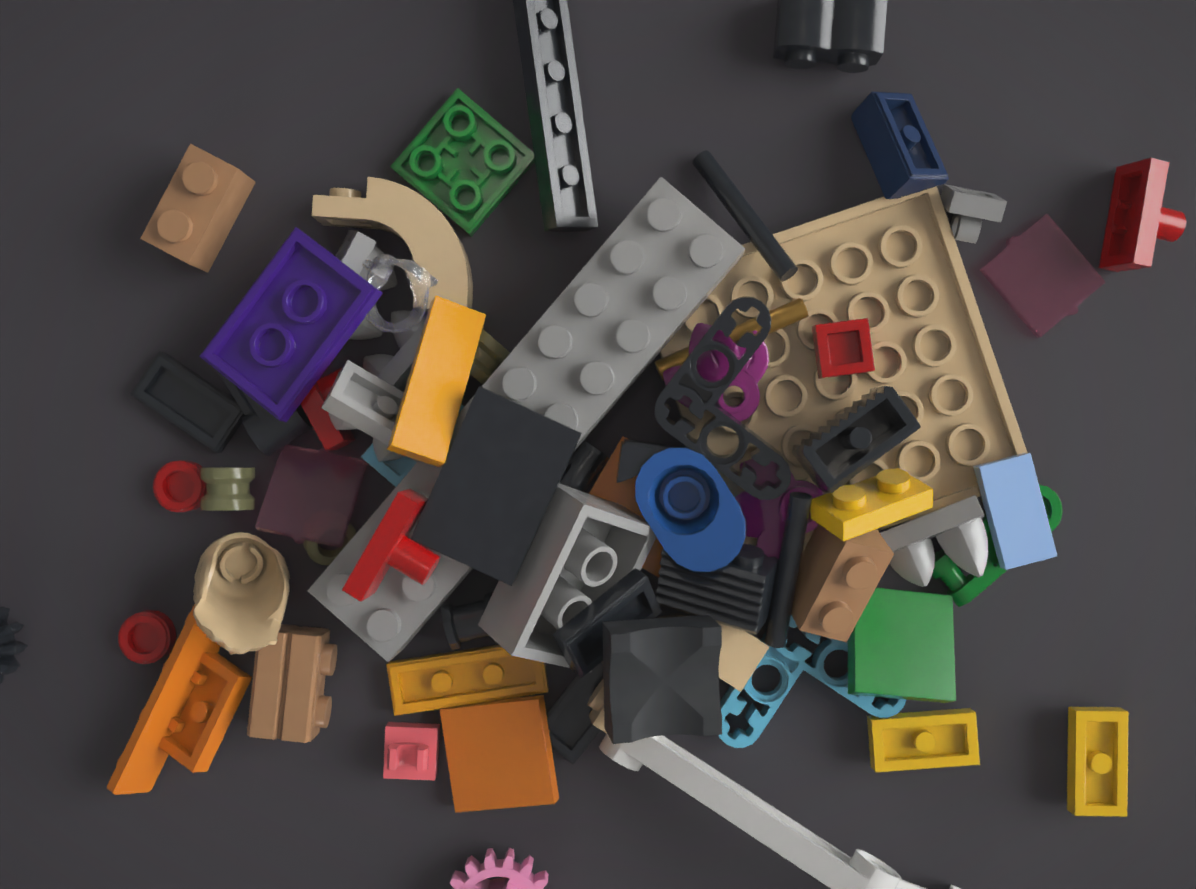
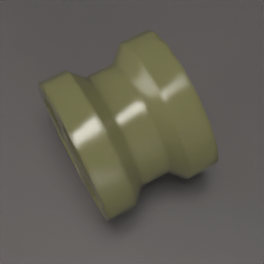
M483 329L470 371V375L482 385L510 354L507 349Z
M255 467L201 468V479L206 483V494L201 498V510L234 511L255 509V498L250 494V482L255 478Z

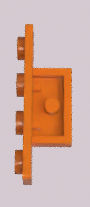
M195 604L185 620V625L169 658L163 665L159 679L146 706L140 713L134 731L119 757L116 768L108 782L107 789L114 795L150 792L168 755L192 773L207 772L251 682L252 676L218 654L221 646L217 642L211 641L197 626L193 616Z

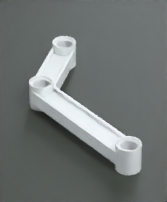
M606 734L599 746L605 755L628 769L639 771L642 765L650 768L831 889H926L902 880L901 876L894 869L863 850L856 849L851 858L663 735L648 737L631 743L613 744L608 734ZM951 885L949 889H961V888H959V887H957V886H954V885Z

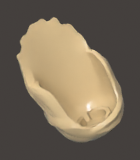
M235 532L224 535L212 542L201 555L194 576L193 600L195 607L193 616L197 626L211 641L217 642L218 645L229 651L230 655L258 651L267 645H275L278 641L277 635L281 629V622L290 592V575L285 559L280 552L264 540L250 533Z

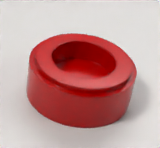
M188 460L172 461L161 467L153 482L154 495L159 504L172 512H187L201 506V498L206 494V483L201 479V468L203 467L196 462Z
M145 610L130 616L124 621L119 630V646L122 653L135 663H154L167 656L173 649L176 642V629L172 620L164 613L156 610Z

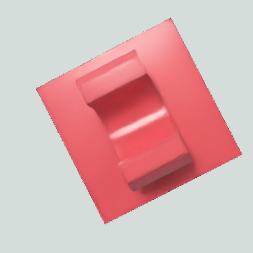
M388 722L385 726L383 779L435 781L438 776L440 724Z

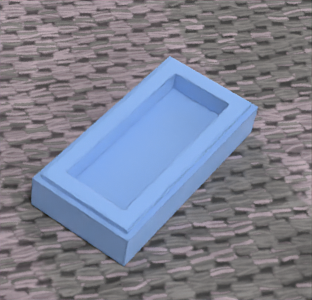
M1022 453L973 466L1000 568L1008 570L1057 557L1031 453Z

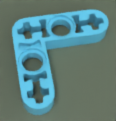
M791 615L789 626L795 628L797 625ZM801 631L809 640L817 645L819 644L821 636ZM765 632V634L763 635V637H762L761 640H760V641L763 642L764 644H765L766 632ZM827 638L816 648L810 664L805 662V660L812 653L798 643L794 642L789 648H773L769 646L757 668L762 665L776 667L780 673L778 686L770 692H760L753 687L751 675L743 689L755 701L765 705L761 711H758L752 703L745 715L750 725L746 731L737 728L733 734L728 732L730 726L725 717L729 713L736 716L739 715L747 702L743 697L738 696L740 691L730 686L720 701L722 735H719V738L726 745L734 748H745L752 745L760 737L803 670L871 715L879 718H889L898 714L904 708L906 699L890 698L888 701L878 699L875 704H872L875 698L873 696L848 694V672L841 677L833 678L828 676L824 670L826 656L834 650L848 652L847 642Z

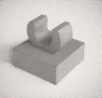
M944 184L941 193L944 209L949 213H954L950 227L955 240L976 244L981 230L982 219L1000 223L1002 221L1007 201L996 194Z

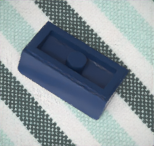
M871 92L852 113V122L886 199H898L945 184L949 180L947 171L912 94Z

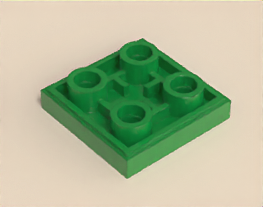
M457 88L390 167L472 237L535 163L533 151Z
M876 588L847 640L848 694L940 703L956 701L953 597L951 595Z

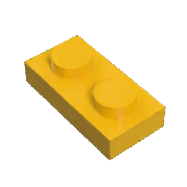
M899 468L885 469L874 477L852 485H842L833 493L830 492L813 498L810 507L811 519L844 542L932 508L933 488Z
M1068 707L1067 810L1074 816L1127 817L1129 712L1120 707Z
M971 708L898 713L889 718H879L874 715L867 716L870 764L875 773L980 765L976 712Z

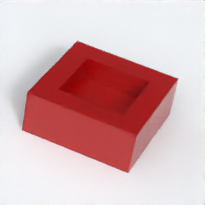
M868 318L812 326L818 379L875 371Z

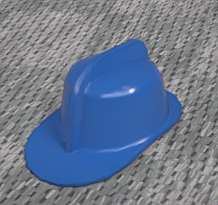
M688 448L665 449L653 454L642 465L635 481V499L641 514L669 556L678 565L692 571L712 572L727 566L739 554L746 538V520L739 503L716 468L702 454Z

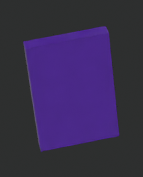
M295 227L201 353L200 357L279 421L287 422L383 292L306 233Z

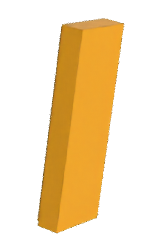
M435 296L431 301L387 450L436 467H441L445 463L486 314L439 296Z
M500 645L389 661L386 664L394 716L549 692L544 662L511 656Z

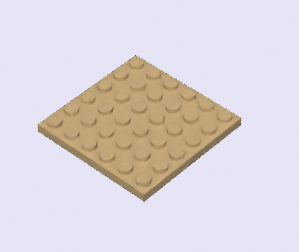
M937 186L898 199L881 197L773 234L798 267L795 275L783 282L779 280L752 242L743 244L742 246L745 248L742 258L660 352L661 358H664L689 347L695 325L698 323L712 325L725 307L736 298L742 296L754 297L761 300L769 311L801 298L807 308L809 317L767 335L764 342L769 353V363L766 372L757 383L760 390L759 405L756 411L748 419L741 421V423L784 455L796 480H805L815 485L793 455V445H801L802 439H809L810 433L818 432L819 426H827V420H834L836 414L844 413V408L852 407L853 401L861 400V395L869 394L870 389L881 386L893 387L917 419L921 428L843 485H852L874 477L885 469L899 468L933 488V507L877 529L878 531L924 516L976 495V497H980L981 494L973 466L1028 453ZM751 307L747 312L736 309L731 316L736 320V325H739L757 317L759 311L754 307ZM868 318L875 371L818 379L812 326ZM737 386L728 387L723 393L724 402L729 406L739 405L743 400L742 389ZM676 400L680 415L695 424V429L688 434L694 439H698L703 425L715 415L705 410L700 420L690 412L689 408ZM720 426L714 428L709 433L707 444L713 453L728 455L736 450L739 438L733 429ZM749 443L743 458L732 467L740 471V463L752 459L751 452L756 450L757 447ZM717 470L734 497L740 492L745 491ZM814 530L805 534L803 551ZM746 536L743 544L756 546L757 538Z

